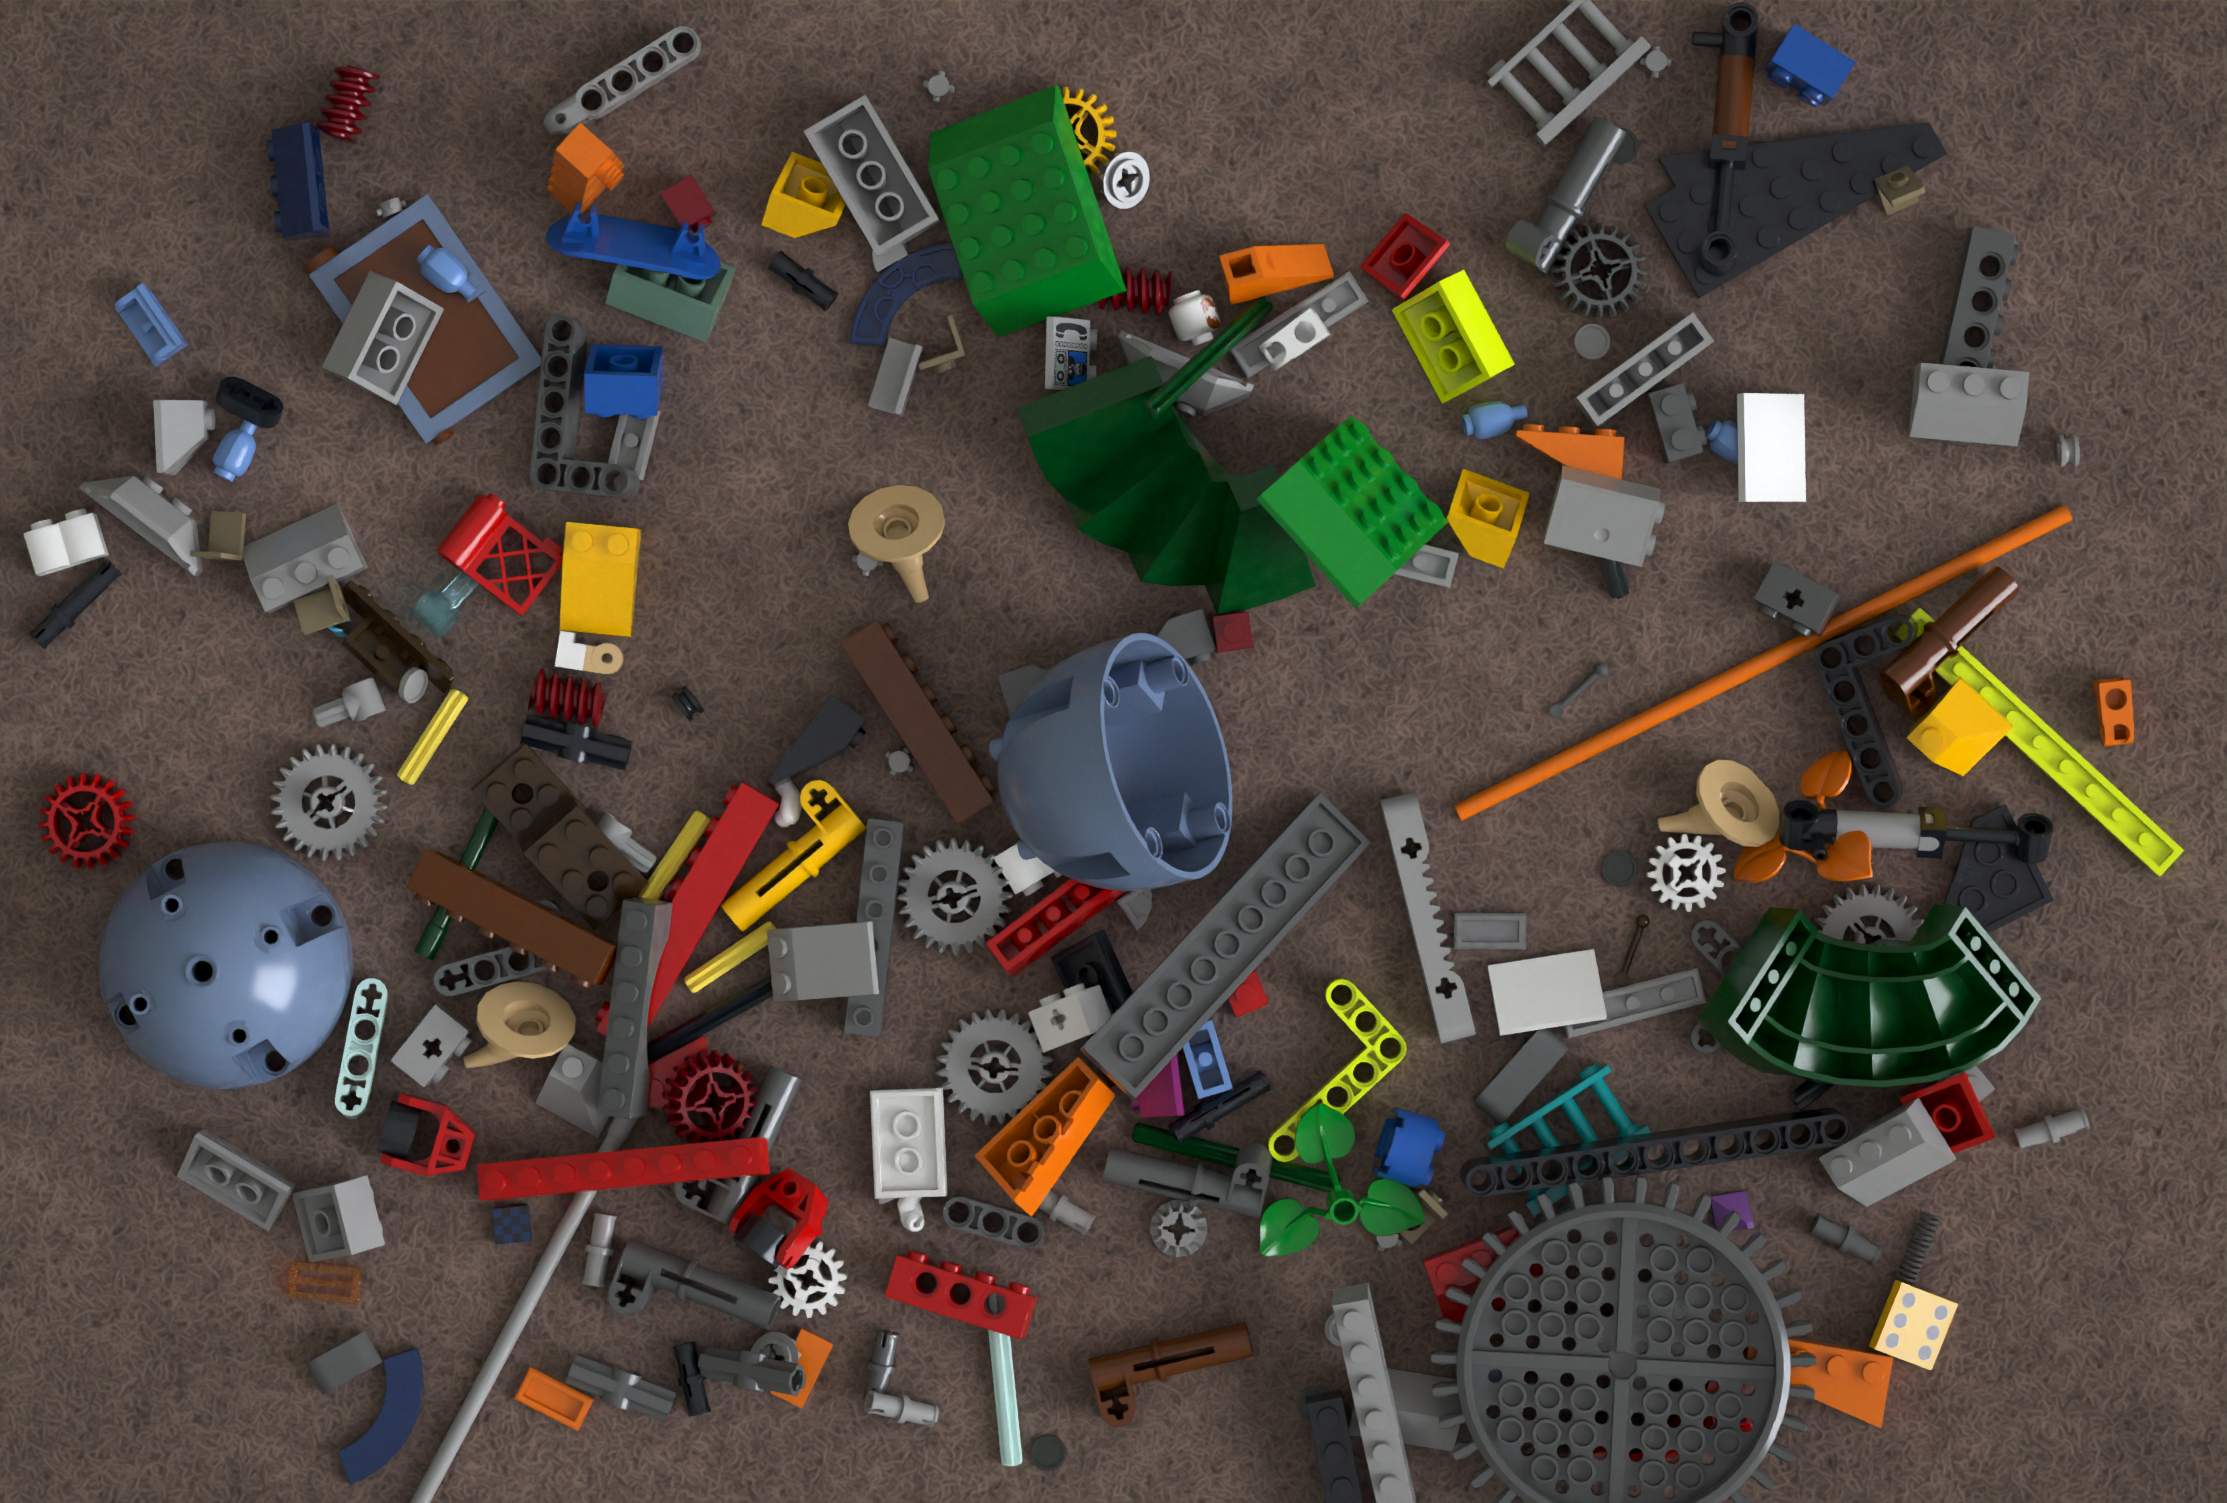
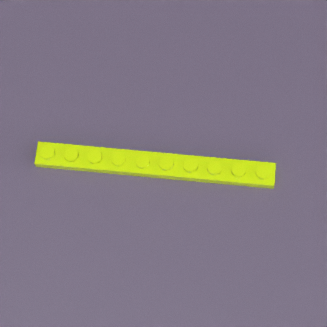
M1917 608L1911 615L1918 626L1915 640L1924 632V625L1927 622H1935L1921 608ZM1903 623L1894 635L1900 641L1906 640L1909 635L1908 627ZM1959 647L1957 649L1959 651L1958 656L1948 658L1934 671L1949 686H1952L1961 677L2013 725V728L2005 737L2156 876L2160 877L2184 851L1965 648Z

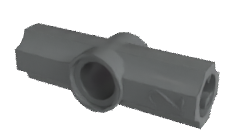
M706 1346L704 1352L700 1354L698 1361L700 1374L706 1378L732 1382L733 1386L764 1392L765 1389L798 1396L800 1390L804 1388L806 1381L804 1366L782 1360H773L771 1356L743 1350L735 1352Z
M579 1353L575 1355L565 1383L598 1395L602 1401L625 1410L632 1408L659 1420H667L677 1391L646 1380L638 1372L634 1371L631 1374L623 1371V1367L613 1364L610 1366Z

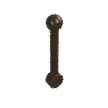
M1639 915L1636 919L1637 928L1622 969L1615 975V982L1620 986H1624L1629 982L1627 973L1643 930L1650 924V919L1647 915Z

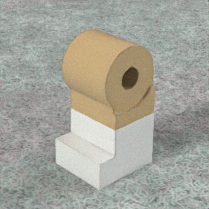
M560 631L555 661L556 667L601 674H613L622 667L624 654L617 645L612 643H603L598 646L575 643L576 633Z

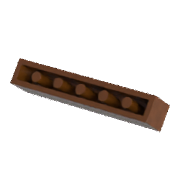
M875 620L841 642V645L956 823L959 824L992 803L994 799L991 794L996 792V789L985 773L978 776L971 764L977 761L966 743L959 746L952 736L957 731L956 727L947 713L940 716L932 705L938 701L927 683L920 686L913 674L918 671V668L908 653L901 656L894 646V643L899 641L888 622L881 626L880 622Z
M436 849L424 850L406 887L416 892L414 898L419 902L434 907L435 903L447 908L445 914L461 923H465L466 919L478 925L476 931L492 939H496L497 935L509 941L507 947L523 955L531 952L541 957L539 960L541 965L558 972L559 968H562L572 973L570 979L584 987L589 988L591 984L603 985L616 959L617 943Z

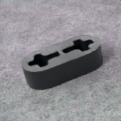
M226 377L220 382L216 394V402L221 408L262 428H272L278 424L283 410V403L278 397L238 377Z

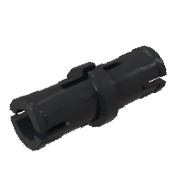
M782 250L777 253L768 266V270L773 271L793 286V292L797 295L802 293L821 307L824 312L830 308L839 294L814 276L815 272L809 267L804 269L784 254Z
M695 1341L673 1346L680 1378L677 1380L679 1386L683 1387L689 1417L711 1412L704 1385L706 1377L700 1374Z

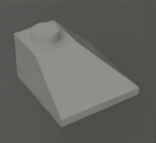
M153 400L157 473L175 476L210 438L209 430L215 429V413L213 408H208V402Z
M570 1041L567 1047L562 1049L535 1104L598 1138L610 1117L597 1114L603 1058Z

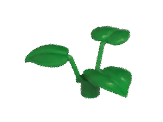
M1323 1103L1315 1104L1303 1114L1297 1125L1295 1146L1300 1157L1308 1164H1316L1325 1159L1334 1188L1326 1198L1327 1210L1312 1206L1304 1210L1302 1204L1293 1198H1282L1273 1201L1265 1208L1261 1216L1259 1251L1263 1256H1283L1298 1252L1311 1245L1319 1234L1320 1225L1317 1219L1310 1214L1324 1216L1326 1220L1332 1218L1337 1224L1348 1225L1356 1220L1359 1213L1361 1222L1367 1231L1378 1236L1398 1234L1410 1227L1421 1225L1425 1222V1217L1419 1200L1407 1185L1384 1178L1375 1179L1368 1186L1367 1197H1360L1357 1201H1355L1353 1194L1349 1190L1341 1188L1331 1158H1341L1350 1152L1355 1142V1131L1350 1120L1344 1114Z

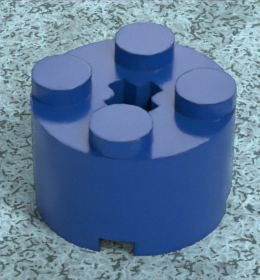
M1394 1107L1391 1111L1396 1116L1394 1119H1386L1380 1135L1375 1156L1381 1158L1380 1167L1373 1165V1174L1414 1188L1419 1187L1420 1184L1428 1186L1434 1170V1166L1430 1163L1434 1151L1439 1152L1443 1145L1445 1131L1439 1130L1437 1119Z

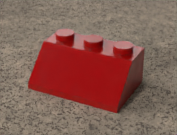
M1512 1225L1492 1232L1505 1245H1508L1519 1236L1518 1231ZM1482 1236L1422 1258L1443 1317L1462 1321L1466 1310L1465 1305L1452 1302L1445 1296L1447 1286H1457L1468 1293H1473L1479 1282V1278L1467 1273L1461 1266L1464 1256L1474 1258L1486 1268L1489 1267L1497 1256L1493 1250L1485 1245ZM1535 1263L1530 1266L1529 1271L1532 1275L1538 1276L1542 1273L1540 1264ZM1497 1297L1493 1299L1491 1305L1493 1308L1505 1305V1301Z

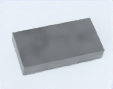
M1454 913V949L1526 950V913Z

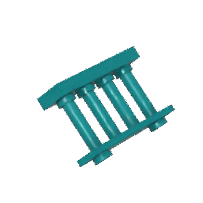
M1597 1062L1578 1073L1581 1077L1579 1081L1511 1125L1504 1121L1488 1131L1491 1138L1485 1142L1490 1149L1500 1144L1506 1154L1520 1152L1521 1150L1512 1136L1530 1125L1545 1148L1561 1146L1542 1118V1116L1559 1105L1584 1142L1599 1140L1572 1098L1588 1086H1591L1620 1132L1617 1133L1619 1137L1651 1133V1131L1645 1124L1638 1127L1635 1122L1631 1123L1602 1078L1612 1072L1607 1064L1599 1067ZM1621 1149L1617 1151L1613 1156V1164L1626 1157L1628 1150ZM1588 1155L1590 1159L1579 1166L1577 1165V1168L1579 1170L1588 1169L1593 1162L1592 1155ZM1514 1165L1518 1173L1521 1175L1522 1166ZM1568 1185L1529 1190L1527 1193L1530 1198L1524 1202L1533 1216L1541 1212L1537 1205L1538 1193L1543 1191L1553 1204L1568 1194Z

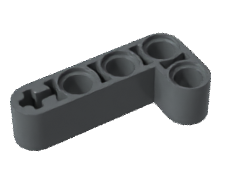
M550 899L537 901L563 915L560 905ZM505 947L445 964L435 972L433 980L434 986L440 994L455 996L549 968L539 963L541 957L528 952L530 958L529 966L525 970H519L512 964L511 958L515 951ZM481 960H489L495 967V974L490 980L481 978L477 972V966ZM464 964H468V975L474 985H469V978L456 982L455 989H452L450 984L444 985L443 978L448 976L447 970H450L452 975L466 972Z

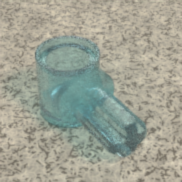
M460 572L442 592L430 590L425 593L414 605L411 614L434 635L440 638L448 633L460 617V611L457 606L477 587L478 583L465 573Z

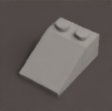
M872 921L795 926L767 930L774 1002L879 994Z

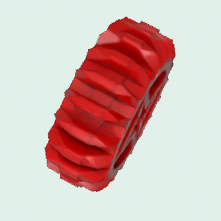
M80 773L79 785L73 776L66 777L68 789L62 784L56 783L53 787L59 796L45 795L44 799L52 804V807H41L39 809L40 814L49 815L48 821L38 822V827H49L50 833L43 835L41 840L42 842L54 840L55 844L48 850L50 854H55L61 849L63 850L59 858V862L62 864L68 862L71 856H73L72 867L75 869L81 867L83 859H85V865L88 870L95 869L96 858L99 864L105 867L109 865L107 853L116 860L121 857L119 850L116 848L117 845L124 849L130 847V843L123 839L122 836L123 834L135 835L136 830L125 827L126 822L136 821L137 817L133 814L125 815L124 810L131 808L134 804L132 801H125L123 803L119 801L126 794L124 788L114 793L111 792L116 783L113 779H109L102 787L103 779L101 774H95L90 784L88 774ZM83 791L97 794L95 799L90 801L83 809L67 803L72 796ZM106 801L111 806L114 814V830H111L102 819V812ZM61 812L64 813V816L72 824L68 842L60 828ZM89 812H92L90 821L97 828L92 829V827L85 828V831H82L84 822L77 814L89 815ZM90 834L108 840L102 847L94 851L77 849L80 843L84 842Z

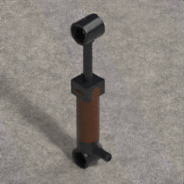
M1743 2L1735 3L1725 11L1722 33L1697 31L1692 33L1693 46L1720 48L1709 167L1720 168L1714 232L1708 234L1704 239L1701 250L1703 265L1710 272L1716 274L1731 270L1736 263L1738 255L1737 241L1729 233L1734 169L1745 170L1759 25V17L1755 8ZM1737 18H1743L1749 22L1750 27L1744 31H1737L1732 28L1730 23ZM1716 245H1722L1729 250L1730 254L1724 259H1715L1709 251Z

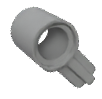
M374 677L343 688V697L315 707L313 715L317 725L323 728L349 717L353 721L360 722L369 716L385 712L386 708Z
M606 812L598 823L600 829L637 869L647 873L656 862V855L631 838L633 832L626 824L624 826L615 820L613 815Z

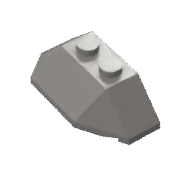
M1121 330L1117 340L1126 365L1152 356L1163 383L1167 382L1190 360V358L1131 335ZM1210 368L1173 405H1175L1177 412L1184 416L1194 418L1197 414L1203 417L1249 398L1254 385Z
M146 475L142 480L140 477L128 476L84 482L79 487L80 490L182 566L190 574L199 577L203 572L201 558L190 556L191 551H200L197 523L195 519L189 516L192 509L176 497L172 502L161 494L164 487L151 477Z

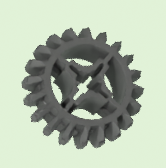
M1603 222L1597 224L1595 234L1592 233L1590 225L1585 224L1583 226V238L1576 230L1571 231L1570 237L1574 244L1572 245L1568 241L1563 242V250L1567 252L1566 255L1562 253L1556 254V261L1562 262V266L1551 268L1552 274H1562V279L1552 283L1553 288L1561 286L1566 288V291L1558 296L1559 300L1563 301L1570 295L1574 301L1569 305L1568 309L1573 311L1577 308L1578 304L1583 305L1584 307L1581 311V317L1583 318L1588 316L1590 308L1595 309L1594 316L1596 320L1602 319L1603 309H1607L1608 316L1614 318L1616 317L1615 305H1618L1623 312L1628 311L1629 305L1625 298L1627 297L1636 303L1640 297L1632 289L1644 290L1646 287V283L1636 280L1637 276L1648 275V269L1637 268L1638 263H1642L1647 259L1646 255L1641 254L1635 257L1633 254L1641 244L1637 241L1629 247L1625 243L1631 236L1629 231H1626L1620 239L1615 237L1618 231V226L1615 224L1611 226L1609 234L1604 233L1605 226ZM1597 242L1608 243L1616 247L1625 258L1616 260L1605 258L1601 249L1598 248ZM1586 245L1588 266L1579 272L1571 274L1570 269L1573 256L1579 248ZM1595 261L1599 262L1601 267L1617 266L1611 268L1609 273L1604 275L1607 278L1604 281L1600 280L1598 275L1582 276L1588 274L1590 269L1595 268L1592 264ZM1628 268L1627 284L1623 291L1613 298L1611 277L1614 273ZM1583 282L1593 283L1597 287L1599 294H1601L1602 300L1586 297L1574 284Z

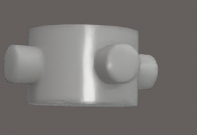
M1653 46V51L1646 58H1640V65H1645L1646 69L1651 72V77L1658 78L1659 72L1666 66H1671V59H1667L1666 55L1660 51L1659 46Z
M938 71V75L933 76L929 81L924 80L923 87L929 89L930 94L933 96L932 101L940 102V98L946 96L948 92L954 93L955 86L949 85L944 71Z
M393 198L380 203L379 209L375 211L377 216L382 215L383 219H387L402 212L403 208L407 207L405 200L400 201L399 198Z
M862 553L852 556V562H857L859 568L863 570V576H869L870 571L874 570L877 565H883V561H876Z
M904 747L902 751L894 753L888 751L885 757L889 759V766L891 768L889 774L895 776L897 772L907 770L911 773L914 766L910 764L911 761L908 755L910 750L907 747Z
M1398 1234L1390 1236L1376 1235L1377 1242L1379 1243L1377 1249L1381 1252L1385 1248L1400 1247L1402 1241L1398 1239Z

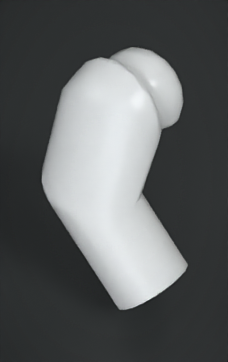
M791 780L775 788L782 799L779 811L775 813L774 818L776 823L784 828L795 824L799 820L802 809L800 802L801 793Z
M922 1197L899 1198L897 1203L901 1223L911 1232L920 1231L925 1224L920 1204Z

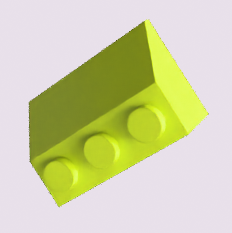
M1465 270L1437 282L1391 309L1442 404L1515 365Z

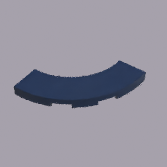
M953 243L920 249L888 267L876 279L860 302L852 324L849 344L886 346L888 330L894 316L903 303L913 294L937 282L962 280V270Z
M418 1347L383 1359L386 1372V1394L381 1412L373 1426L364 1436L338 1451L350 1485L363 1480L384 1466L399 1451L413 1430L418 1418L424 1389L423 1367Z

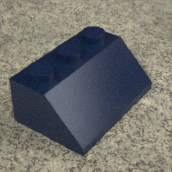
M304 122L271 130L272 140H267V153L269 161H275L276 175L271 176L270 181L273 197H278L280 211L274 212L276 232L282 233V238L287 241L330 236L319 129L310 122Z

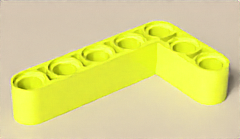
M1337 978L1329 982L1324 993L1325 1000L1366 1046L1271 1133L1268 1139V1149L1272 1157L1278 1161H1291L1299 1155L1295 1146V1132L1301 1116L1315 1104L1323 1103L1344 1114L1391 1071L1406 1054V1042L1402 1036L1348 979ZM1337 985H1346L1351 990V998L1345 1004H1336L1331 999L1332 990ZM1363 1011H1369L1375 1016V1025L1368 1031L1358 1029L1355 1023L1356 1017ZM1386 1038H1395L1399 1042V1051L1393 1057H1385L1380 1052V1044ZM1360 1062H1367L1373 1067V1075L1367 1081L1362 1082L1354 1078V1068ZM1336 1086L1344 1088L1347 1092L1345 1102L1338 1106L1331 1105L1327 1101L1328 1091ZM1281 1135H1288L1294 1140V1147L1287 1154H1280L1274 1149V1142Z

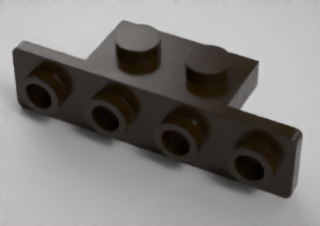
M350 580L342 590L344 600L364 620L343 640L342 645L393 692L399 688L404 674L409 669L417 667L426 671L428 679L445 693L456 678L452 674L450 666L444 660L436 659L426 649L424 642L417 635L409 634L400 625L395 614L387 609H382L373 600V596L367 588L357 585Z

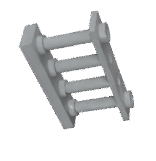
M1566 0L1569 6L1510 61L1506 63L1501 59L1487 72L1490 79L1486 82L1485 86L1491 90L1500 82L1537 122L1536 127L1539 132L1534 138L1543 148L1652 47L1642 36L1635 43L1631 38L1627 40L1591 0ZM1577 9L1586 16L1616 49L1614 53L1619 58L1609 67L1604 62L1600 64L1563 24ZM1551 33L1589 72L1588 78L1592 83L1583 91L1578 87L1574 89L1536 48ZM1525 57L1564 98L1561 102L1566 107L1556 116L1551 111L1547 113L1510 73Z

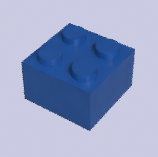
M1793 24L1785 33L1763 69L1769 72L1767 78L1782 88H1786L1789 84L1800 91L1798 97L1802 101L1817 107L1818 103L1825 106L1834 98L1854 66L1855 61L1796 24Z
M591 344L584 372L585 413L595 414L598 417H611L615 414L630 415L638 419L657 416L663 390V346Z

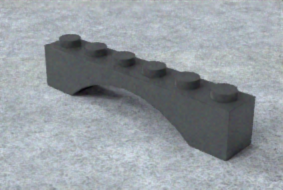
M1203 609L1168 619L1157 637L1172 646L1184 660L1188 659L1190 666L1211 659L1209 652L1216 650ZM1028 665L997 676L1010 717L1024 694L1047 670L1034 665Z
M643 897L623 900L597 1114L629 1120L647 1115L651 1085L647 1057L648 1013L656 972L669 939L672 902Z

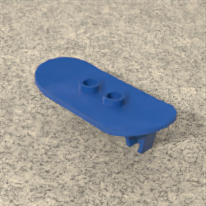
M576 203L571 215L558 220L549 227L546 233L548 245L554 251L565 256L588 258L666 272L692 279H709L717 275L721 267L718 255L705 242L704 226L702 225L698 226V234L694 235L688 232L689 223L683 222L680 229L600 215L597 213V206L593 205L591 213L580 214L582 203Z

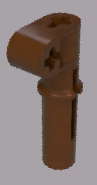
M1993 566L1935 622H1927L1924 625V632L1880 673L1886 697L1913 718H1919L1926 714L1934 704L1937 696L1932 673L1948 658L1958 656L1959 651L1957 649L2019 592L2014 579L2002 568Z
M1241 1322L1161 1342L1158 1341V1338H1154L1148 1345L1090 1358L1088 1362L1103 1420L1113 1427H1123L1132 1421L1137 1409L1133 1385L1156 1379L1167 1382V1377L1253 1357L1254 1354L1246 1322ZM1211 1346L1214 1347V1349L1199 1353H1194L1178 1358L1160 1361L1140 1367L1135 1366V1364L1144 1363L1152 1360H1159L1161 1358L1186 1353L1202 1348H1207ZM1127 1386L1128 1392L1120 1393L1119 1401L1121 1404H1127L1128 1406L1124 1408L1123 1415H1118L1116 1410L1109 1409L1113 1405L1114 1396L1102 1397V1392Z

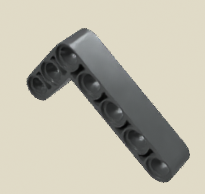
M563 314L555 315L550 318L545 328L530 479L537 488L552 492L620 499L630 498L637 493L640 486V479L634 469L617 464L574 460L588 334L585 324L580 319ZM569 323L572 329L571 336L564 341L561 337V331ZM563 359H566L568 369L560 377L557 370L558 364ZM562 395L564 398L563 408L556 412L554 401L557 396ZM557 430L560 434V442L555 448H552L550 437ZM554 466L557 475L555 480L549 484L546 479V473L550 467ZM587 469L590 473V482L587 486L582 487L580 476ZM621 472L625 482L623 487L617 491L614 487V478Z

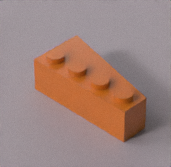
M579 123L555 149L552 162L554 166L550 171L553 175L548 180L549 185L546 190L571 213L576 203H582L580 214H583L606 187L611 191L619 184L625 176L621 171L625 165L611 149L582 123Z
M1077 1057L974 1156L1010 1198L1032 1217L1116 1095L1080 1057Z
M1796 1337L1788 1338L1790 1353L1809 1352L1816 1356V1365L1791 1368L1790 1383L1806 1384L1814 1388L1815 1400L1876 1427H1882L1893 1363L1891 1355L1878 1351ZM1748 1346L1744 1349L1743 1355L1746 1358H1753L1757 1350L1752 1346Z

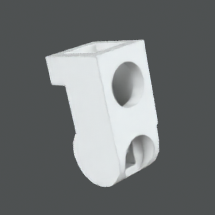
M1309 308L1258 348L1273 370L1276 371L1331 334L1314 309Z

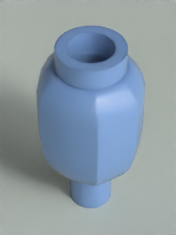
M428 245L418 256L416 262L421 265V274L438 289L447 293L459 292L467 300L476 293L477 289L467 281L465 267L448 250L444 248L434 249L431 245Z
M1501 401L1476 404L1469 408L1467 414L1461 415L1462 429L1465 436L1473 435L1478 439L1495 437L1511 429L1514 421L1527 418V409L1525 404L1510 407Z
M1717 419L1714 420L1705 433L1706 438L1710 440L1711 449L1724 459L1738 464L1737 424L1730 420L1720 422Z
M244 420L240 429L231 430L225 435L213 457V462L216 466L213 471L214 474L233 482L235 476L239 477L246 472L256 450V443L252 436L257 428L256 425Z

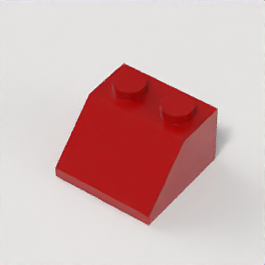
M1965 1072L1932 1082L1911 1084L1899 1097L1902 1105L1916 1098L1920 1099L1953 1154L1995 1138Z

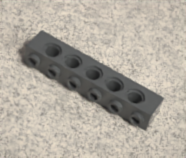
M1972 226L1968 229L1939 364L1958 366L1960 363H1966L1970 367L1993 368L1996 350L1991 349L1994 335H2000L2004 315L1999 314L2001 300L2007 301L2011 288V280L2006 279L2009 265H2015L2019 252V245L2014 244L2015 234L1978 226ZM1983 258H1989L1995 263L1996 273L1993 277H1986L1981 273L1979 264ZM1975 293H1981L1987 297L1989 305L1985 312H1978L1973 308L1972 297ZM1968 328L1976 329L1979 332L1981 342L1978 347H1970L1965 343L1964 333ZM1928 439L1964 448L1970 445L1969 442Z
M868 818L856 922L872 921L879 994L848 996L844 1033L873 1037H880L882 1035L897 901L895 897L898 892L897 882L899 881L905 828L904 821Z

